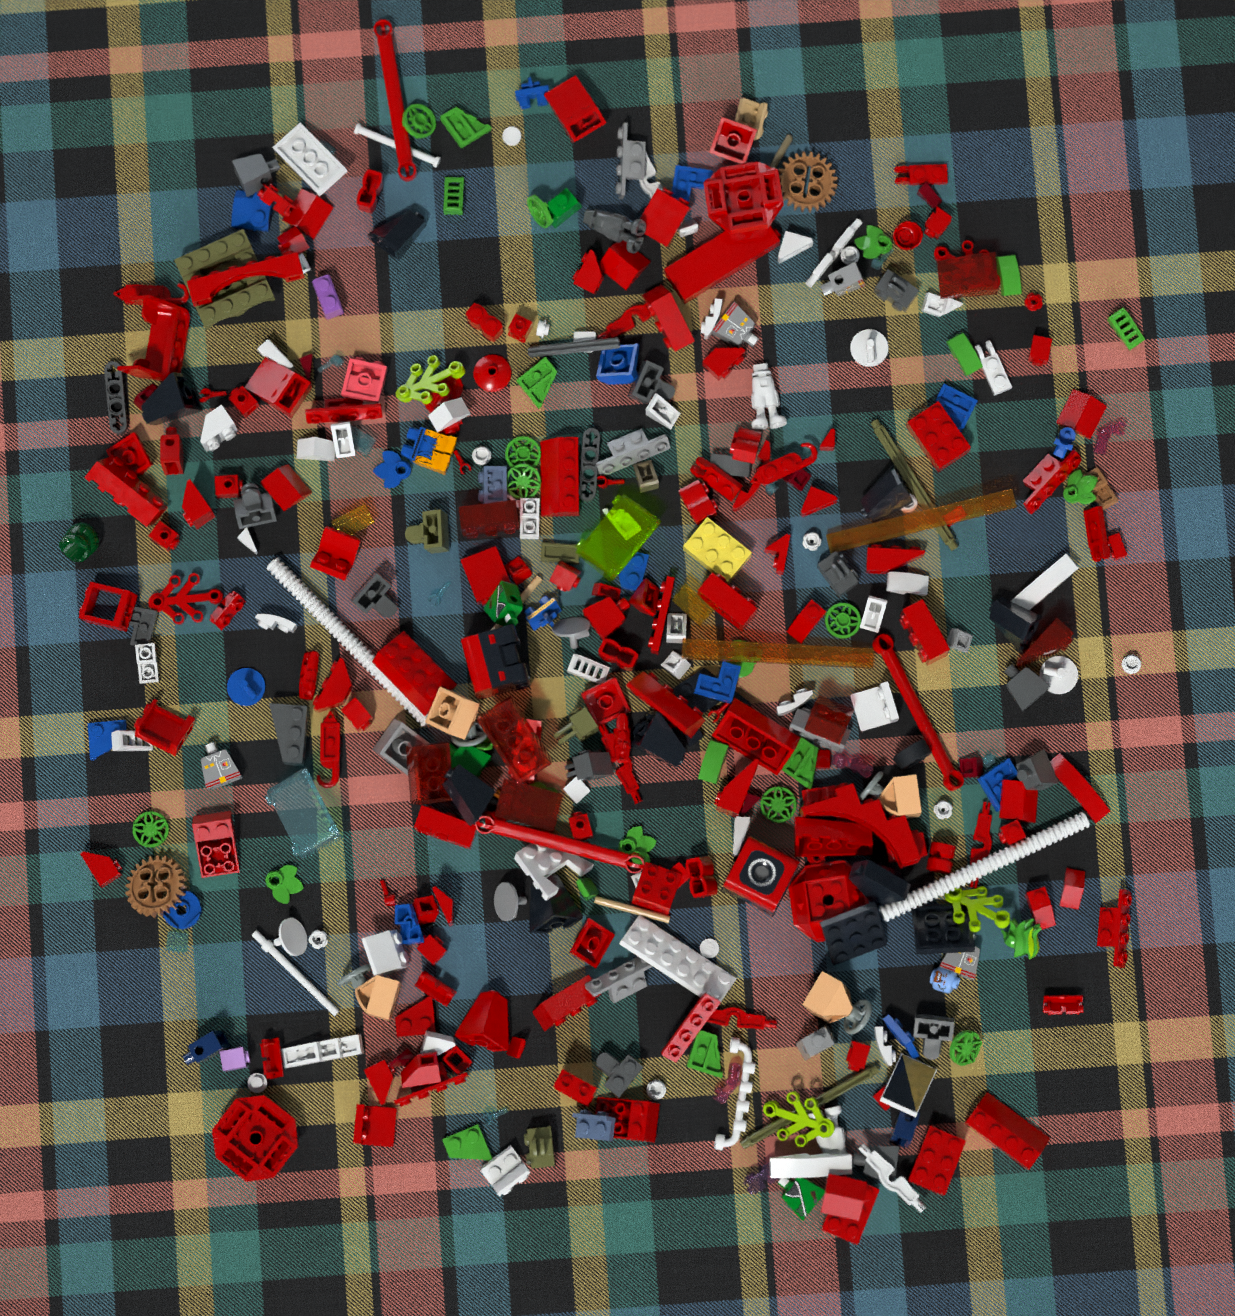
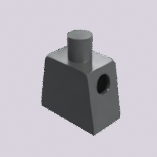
M262 154L232 161L235 174L247 197L258 192L260 189L266 188L262 185L263 183L267 186L272 184L271 173L280 170L276 159L265 162Z
M1012 664L1004 671L1011 679L1006 684V687L1022 712L1050 689V685L1028 667L1019 672Z
M1045 749L1016 764L1018 770L1017 778L1023 782L1027 790H1045L1059 783Z
M868 1146L872 1152L876 1151L894 1167V1171L889 1175V1180L894 1182L899 1146ZM854 1153L853 1165L864 1166L863 1175L879 1180L878 1173L865 1161L867 1157L864 1154Z

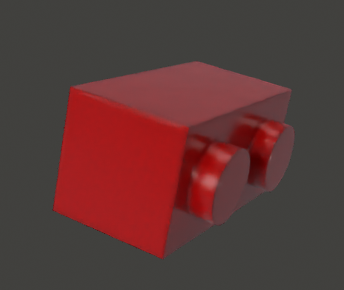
M1120 533L1108 536L1107 545L1111 549V558H1114V561L1125 558L1127 553Z

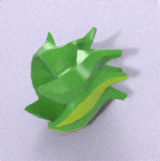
M1013 918V921L1010 920L1011 926L1008 932L1001 929L1004 943L1015 949V958L1028 954V958L1032 959L1040 949L1038 932L1042 928L1040 924L1032 926L1033 918L1020 924Z

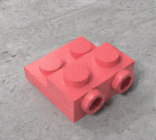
M360 357L350 358L341 396L379 404L387 375V366H384V363L379 361L370 363Z

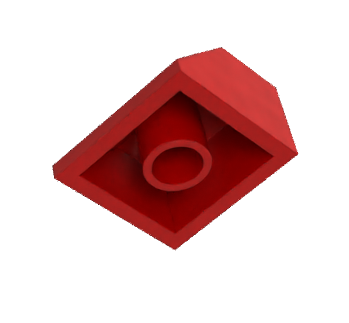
M721 117L709 153L745 164L757 129Z
M189 479L186 483L182 509L184 510L182 515L190 527L194 525L196 529H199L215 518V515L191 479Z

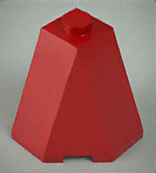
M495 990L480 993L456 1031L455 1037L467 1045L475 1046L477 1044L487 1047L486 1050L493 1052L508 1050L507 999Z

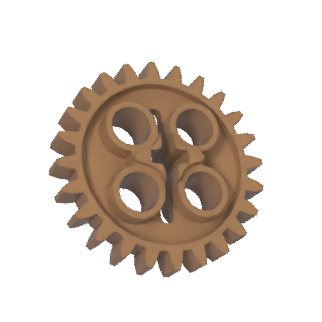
M803 152L802 157H799L796 153L794 160L788 157L789 164L783 162L782 166L785 169L779 168V173L781 174L779 178L781 181V191L784 194L783 201L788 200V207L794 204V210L801 207V213H803L804 209L808 208L809 213H811L812 207L819 211V205L825 207V201L831 202L830 196H835V192L832 189H837V184L833 183L837 181V177L833 176L836 170H830L832 163L825 164L827 158L819 160L820 154L813 157L812 152H810L809 156H806L805 152ZM810 166L807 196L803 198L807 167ZM800 168L804 173L797 175L794 173V170ZM819 171L823 176L816 178L813 176V173ZM797 186L801 191L793 193L791 188ZM816 189L820 194L813 196L810 194V191Z
M157 855L155 860L149 856V862L142 859L143 865L136 864L137 870L130 871L133 877H127L130 881V884L125 885V887L130 889L125 892L129 897L127 901L132 904V908L137 909L138 913H143L146 917L151 915L155 918L157 913L163 917L164 911L170 914V907L176 909L175 903L182 902L179 897L185 896V893L182 892V889L187 888L183 884V882L187 881L183 876L185 872L180 869L181 866L173 859L169 860L166 856L161 858ZM149 874H151L150 878L148 880H145L146 877ZM169 874L168 878L163 880L165 875ZM167 892V895L161 899L162 895ZM149 893L147 898L143 899L144 895Z

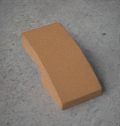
M1098 467L1083 475L1097 477V484L1091 492L1096 496V504L1102 506L1103 510L1118 502V498L1108 486L1107 480Z

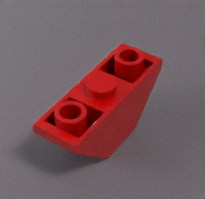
M342 658L334 661L330 669L332 674L329 678L326 677L321 688H323L321 695L317 694L313 701V709L318 713L344 705L353 688L345 661Z

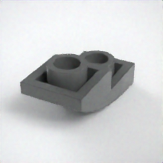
M711 453L710 463L715 464L728 475L750 477L751 463L734 460L730 455Z

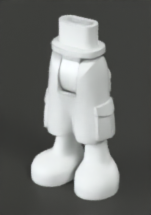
M768 364L753 365L751 401L752 408L757 411L756 419L751 422L752 428L755 430H765L768 428L764 408H768L771 429L785 426L787 419L784 416L778 415L776 409L780 405L779 394L775 389L771 371L768 370Z
M840 1105L824 1109L826 1117L834 1123L835 1131L827 1138L817 1136L818 1146L823 1154L847 1153L844 1129L841 1126L838 1127L837 1121L842 1108ZM813 1112L808 1114L811 1119L816 1120ZM822 1125L823 1131H827L825 1125Z

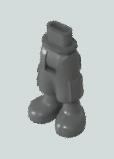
M586 209L583 222L588 224L590 228L617 243L624 240L627 242V250L630 253L634 254L640 249L644 240L641 235L646 232L645 221L636 219L634 222H630L626 216L599 211L598 209ZM625 229L630 230L632 234L627 233Z

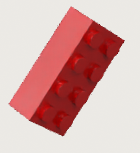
M405 631L380 649L372 661L424 716L429 713L439 687L454 691L457 686Z

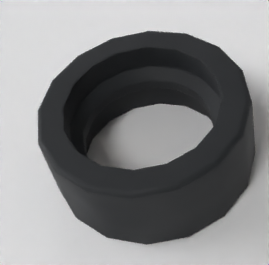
M923 739L905 748L895 755L893 759L899 769L903 771L925 759L932 751Z

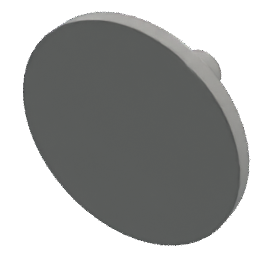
M582 617L565 618L555 623L552 627V632L560 637H569L571 649L578 648L577 639L589 636L590 622Z
M503 882L498 885L495 891L494 906L501 920L511 921L517 917L518 906L527 903V898L518 897L514 886L511 883Z

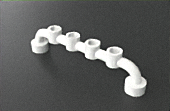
M731 1037L729 1052L738 1053V1050H741L744 1053V1061L733 1123V1134L729 1139H725L723 1134H716L714 1149L723 1150V1147H730L736 1144L740 1133L746 1130L747 1121L743 1120L744 1112L748 1113L750 1101H746V1094L752 1091L753 1082L749 1081V1074H754L755 1062H751L752 1052L746 1044L741 1043L740 1038Z

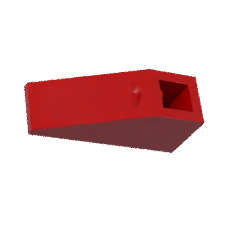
M871 545V548H867L866 573L887 574L924 557L925 550H921L920 547L902 549L901 546L882 548V545Z

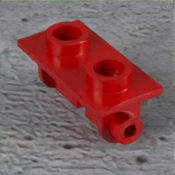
M263 183L262 185L266 188L258 191L259 199L269 206L275 201L276 204L273 206V209L281 214V216L285 215L288 217L291 213L289 209L291 207L296 208L292 205L294 201L286 195L280 196L277 193L279 190L272 184L267 186Z
M235 591L229 592L221 602L225 606L224 609L218 606L210 615L209 621L221 631L246 603Z
M426 971L421 973L414 985L445 1007L448 1006L457 993Z
M1083 995L1044 996L1043 1012L1048 1013V1015L1062 1014V1012L1079 1015L1083 1013Z
M279 1038L261 1040L262 1057H267V1061H263L266 1079L283 1077Z

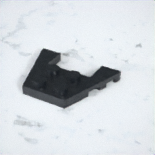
M706 668L701 669L673 688V693L677 698L681 695L689 702L687 705L691 709L695 706L703 714L722 702L694 693L699 674L718 678ZM736 691L734 692L733 700L736 698L749 707L752 706L748 700ZM699 729L692 738L686 735L689 747L704 738Z

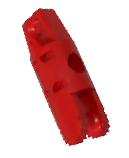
M316 651L304 653L301 665L299 699L306 701L313 700L319 663V653Z
M620 713L617 716L616 728L614 729V751L617 763H628L631 749V729L628 728V717L625 713Z

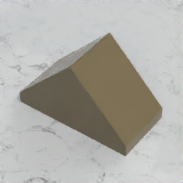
M651 460L633 464L640 493L659 488V481Z

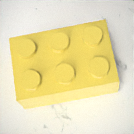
M708 517L683 546V551L709 572H713L715 575L717 573L722 575L726 579V584L733 580L752 556L751 551Z

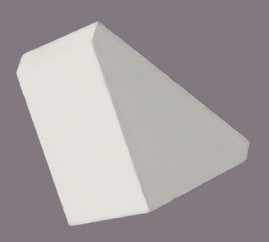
M785 231L778 255L779 264L812 247V238Z
M655 393L646 408V415L668 429L673 427L681 414L657 393Z
M460 397L443 402L428 417L438 433L469 416L471 413Z
M350 422L331 424L336 458L356 456Z
M318 437L298 439L296 458L335 461L334 441Z
M869 595L860 628L879 632L887 600Z
M668 613L666 643H686L687 614Z
M426 1030L420 1054L437 1052L438 1056L456 1046L455 1040L452 1036Z

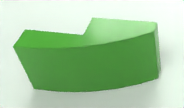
M1015 255L996 257L997 275L1000 276L1001 295L1022 294L1019 268Z
M960 333L946 341L965 376L983 367L964 333Z
M710 740L698 779L714 784L718 783L729 745Z

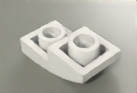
M715 298L714 304L710 305V315L713 317L706 316L705 322L701 323V333H704V339H709L712 335V329L718 323L722 299Z
M520 498V539H539L540 498Z
M888 572L886 591L903 595L911 593L926 596L928 594L929 576L904 572Z
M257 614L255 616L256 620L259 621L257 624L266 630L268 627L273 630L277 624L278 628L285 633H288V631L294 633L297 628L295 623L279 616L270 614Z
M155 643L135 645L139 683L159 682Z
M801 689L796 691V694L793 695L794 703L790 701L779 703L780 706L776 707L778 717L803 706L813 696L812 690Z
M883 1026L874 1027L879 1053L887 1067H890L892 1062H896L895 1050H892V1046H884V1043H887V1031H883Z

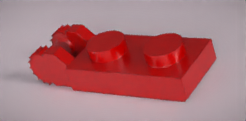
M947 164L909 165V167L897 166L894 168L896 173H909V178H895V184H910V186L924 185L925 183L928 185L948 183Z
M698 457L695 461L698 466L692 465L690 468L691 473L697 478H701V480L732 502L743 487L742 484L715 464H711L703 457Z
M1096 506L1084 510L1085 527L1091 557L1094 562H1099L1101 558L1104 560L1108 559L1111 555L1110 547L1107 545L1102 506Z

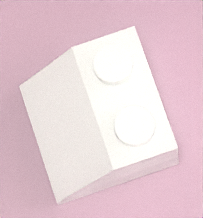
M397 930L385 931L362 939L374 976L391 974L409 967V957L403 949V940Z

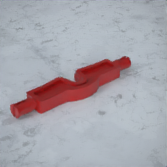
M646 303L627 309L620 319L606 327L607 331L597 335V338H616L623 333L633 330L635 324L632 316L637 315L642 322L648 321L653 316L648 312Z
M604 723L602 726H598L603 736L601 741L606 752H609L611 763L616 762L614 734L609 733ZM629 757L628 763H624L622 767L615 771V774L622 783L626 793L631 794L635 804H638V801L640 803L643 800L637 791L639 786L632 773V762Z
M983 802L982 813L978 814L973 834V840L982 842L984 847L971 849L970 866L973 862L977 863V860L982 861V858L987 857L992 847V840L989 834L992 815H989L991 806L989 802ZM976 878L975 882L971 880L969 887L973 888L974 884V888L977 889L979 878Z
M734 1007L715 1010L707 1020V1023L726 1027L729 1025L730 1017L735 1015L737 1017V1028L763 1030L764 1027L775 1029L777 1025H772L777 1024V1020L765 1019V1016L747 1014L745 1011Z

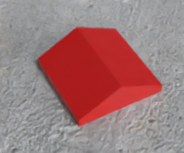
M301 189L292 204L296 208L291 207L289 209L291 211L288 217L284 216L282 221L292 227L296 226L300 232L315 239L334 207L317 195Z
M1073 389L1056 423L1063 427H1070L1074 429L1075 433L1090 440L1107 406L1093 396Z
M137 432L131 433L106 450L109 457L115 456L120 458L129 470L136 473L137 477L144 474L153 465Z
M289 464L277 468L260 482L283 511H286L312 494L311 490Z
M616 677L581 692L586 708L598 726L617 718L620 713L626 714L631 711Z
M1002 780L999 818L1008 820L1018 819V821L1036 823L1038 790H1027L1022 781Z
M435 886L432 888L451 927L454 925V902Z
M828 1174L821 1213L859 1221L867 1182Z

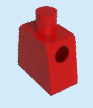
M175 427L166 428V435L160 436V463L165 475L184 474L183 445Z
M607 597L584 608L582 613L603 641V639H608L626 621L622 612L628 609L630 604L624 597L616 603L611 597Z

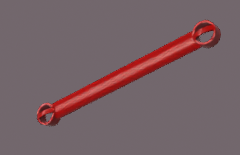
M379 20L374 25V33L378 41L399 165L398 175L403 181L409 182L416 177L417 170L413 163L409 134L402 125V117L405 110L392 40L393 29L389 21ZM380 25L382 35H379L376 31L377 27H379ZM384 25H388L390 27L388 34H386ZM404 166L406 177H404L400 172L401 168H403ZM408 166H411V167L414 168V172H413V174H412L411 176H410V173H409V167H408Z
M880 634L873 640V649L882 656L920 732L931 749L932 755L944 776L943 784L945 788L949 791H956L964 784L963 775L955 770L893 650L894 643L892 638L887 634ZM880 639L887 643V650L881 647ZM950 775H953L957 779V786H954L951 783Z
M482 813L479 820L475 822L476 830L482 834L494 833L623 867L634 874L641 872L644 867V858L637 852L628 854L495 819L489 813ZM481 818H488L492 821V825L483 824L479 820ZM637 857L642 861V864L632 863L629 859Z

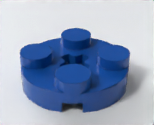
M182 891L185 893V896L179 897L182 902L175 903L176 909L170 907V914L166 911L163 913L165 921L174 928L181 930L191 928L200 919L202 913L201 903L189 891ZM179 905L182 907L187 906L186 914L181 913L179 915L177 913Z

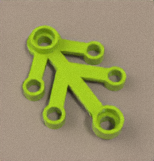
M435 355L430 356L427 360L429 366L421 380L415 384L418 376L423 373V368L418 363L413 364L410 368L412 374L406 384L401 385L397 389L396 397L399 401L405 403L414 399L421 401L423 404H429L432 401V396L428 391L438 393L440 396H446L450 391L445 383L439 385L434 383L449 376L455 379L461 378L465 374L464 366L462 363L454 361L449 365L448 369L432 376L435 369L440 365V360ZM421 389L428 390V391H424V392H422V393H418V392H417V391H419V390H421Z
M983 886L969 890L954 888V891L950 890L948 894L945 893L946 901L953 905V921L955 923L961 924L965 921V913L961 911L960 903L967 906L970 919L969 929L972 932H978L981 929V922L978 920L976 912L994 920L999 928H1006L1010 924V914L1007 911L994 912L984 907L986 905H992L995 908L1002 907L1003 897L1001 895L987 897V888ZM976 896L978 899L971 900L967 897Z
M796 1091L787 1094V1101L794 1105L798 1114L780 1108L779 1103L773 1100L767 1102L763 1107V1112L768 1117L779 1116L797 1122L777 1132L778 1139L782 1141L806 1126L814 1128L809 1133L800 1134L795 1138V1143L799 1147L805 1146L808 1141L817 1136L823 1138L830 1137L835 1131L834 1123L832 1120L824 1118L818 1107V1101L814 1097H810L805 1101V1107L808 1110H812L816 1120L808 1116L800 1101V1095ZM791 1094L795 1095V1101L791 1099ZM809 1100L813 1101V1107L809 1105ZM768 1106L772 1107V1113L768 1111ZM822 1125L827 1127V1131L822 1130ZM781 1131L786 1133V1137L781 1135ZM800 1137L804 1139V1143L799 1142Z

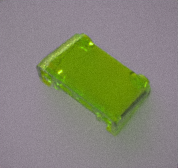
M618 494L611 502L613 507L589 537L586 539L582 538L575 546L577 548L575 553L609 582L618 576L662 522L625 494H622V496Z

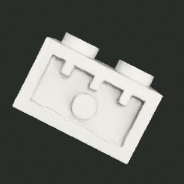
M888 681L880 683L879 687L851 694L850 696L861 731L897 722L899 719Z
M511 1145L480 1168V1171L492 1185L498 1196L509 1193L516 1183H522L530 1174L529 1169Z

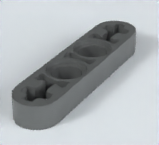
M111 361L104 368L109 425L114 434L122 435L128 429L123 372L116 371L115 378H120V380H113V376L108 370H111L113 366L117 369L120 365L117 362ZM114 384L120 386V391L117 394L110 392V387ZM114 403L122 404L121 411L113 412L112 405ZM116 417H119L120 423L124 425L120 430L114 427L117 425Z
M588 428L583 434L579 497L584 502H591L596 496L598 475L596 463L599 461L600 433L594 428ZM590 433H594V436L597 437L593 439V446H597V448L585 447V445L589 446V438H586V436H590ZM593 451L596 457L594 460L589 461L585 458V453ZM590 469L594 472V477L586 479L583 473ZM582 482L590 484V492H593V494H590L589 498L582 494V492L586 491V484L582 485Z

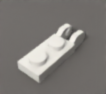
M989 340L986 342V348L990 356L984 357L980 345L975 346V350L982 363L985 377L995 396L1012 389V386L998 354L995 353L994 347Z

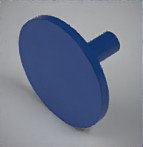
M242 668L230 676L227 683V692L236 704L251 706L262 699L265 693V681L258 671L251 668Z

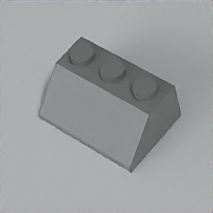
M797 709L789 731L808 741L842 754L851 732L848 726L840 722L834 724L830 722V718L823 715L819 717L812 715L813 712L809 709Z

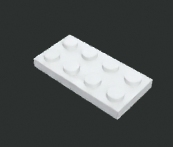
M301 123L272 147L319 196L348 172Z

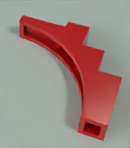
M848 783L839 784L833 792V798L830 795L823 797L817 803L813 801L803 804L799 811L800 816L803 818L834 816L863 825L874 832L887 845L900 868L916 864L921 859L906 816L893 815L887 821L879 799L875 801L873 798L863 801L861 805L853 783L849 785Z

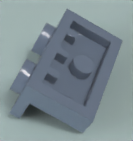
M483 466L481 472H478V483H481L478 500L482 502V507L487 505H507V467Z
M580 1110L579 1114L573 1113L572 1117L577 1118L575 1138L613 1141L615 1118L608 1117L609 1113L597 1112V1115H591V1111Z

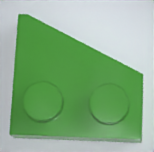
M457 107L440 116V120L461 149L491 131L490 125L482 124L476 120L477 118L465 114L463 110Z
M545 357L516 380L537 409L541 408L557 374V370Z
M801 737L795 751L782 768V771L811 789L818 747Z
M700 1030L694 1038L685 1067L722 1078L723 1073L720 1066L717 1035Z
M479 1125L442 1139L449 1158L489 1161L492 1159Z

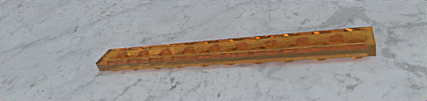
M1008 489L827 534L826 538L830 554L835 551L841 552L1015 509L1017 506L1013 490Z
M682 639L681 659L872 669L874 648Z

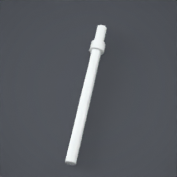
M258 930L252 934L262 945L261 948L266 953L269 952L334 1016L339 1013L340 1010L274 947L275 944L270 939L267 940Z

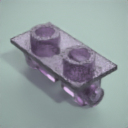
M770 1162L761 1167L763 1171L755 1174L753 1172L745 1177L746 1181L743 1185H749L747 1191L750 1195L753 1193L756 1195V1193L766 1188L763 1180L766 1179L768 1184L771 1185L778 1179H781L770 1177Z

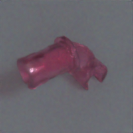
M1119 422L1109 425L1099 433H1096L1098 437L1093 452L1105 455L1108 439H1111L1110 435L1121 436L1125 434L1117 428L1119 426L1127 427V425Z
M834 754L831 765H836V768H844L845 766L866 778L872 775L870 771H873V768L865 764L861 758H849L841 754Z
M738 1063L729 1064L728 1077L725 1080L726 1085L723 1089L717 1087L714 1090L718 1095L713 1097V1099L721 1104L728 1100L729 1095L741 1084L739 1080L741 1065Z

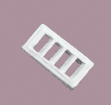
M267 339L258 347L257 350L262 356L293 372L295 371L293 364L270 340Z
M574 653L567 673L600 684L605 682L610 667ZM577 661H581L578 670H575ZM584 664H588L586 672L582 673ZM592 666L596 667L593 675L590 676L589 673ZM599 669H602L603 671L600 676V679H597L596 676L598 674Z
M118 730L111 734L113 751L153 750L152 744L145 741V746H143L142 739L138 737L137 746L135 745V731Z
M736 816L734 819L733 857H737L740 853L751 817Z

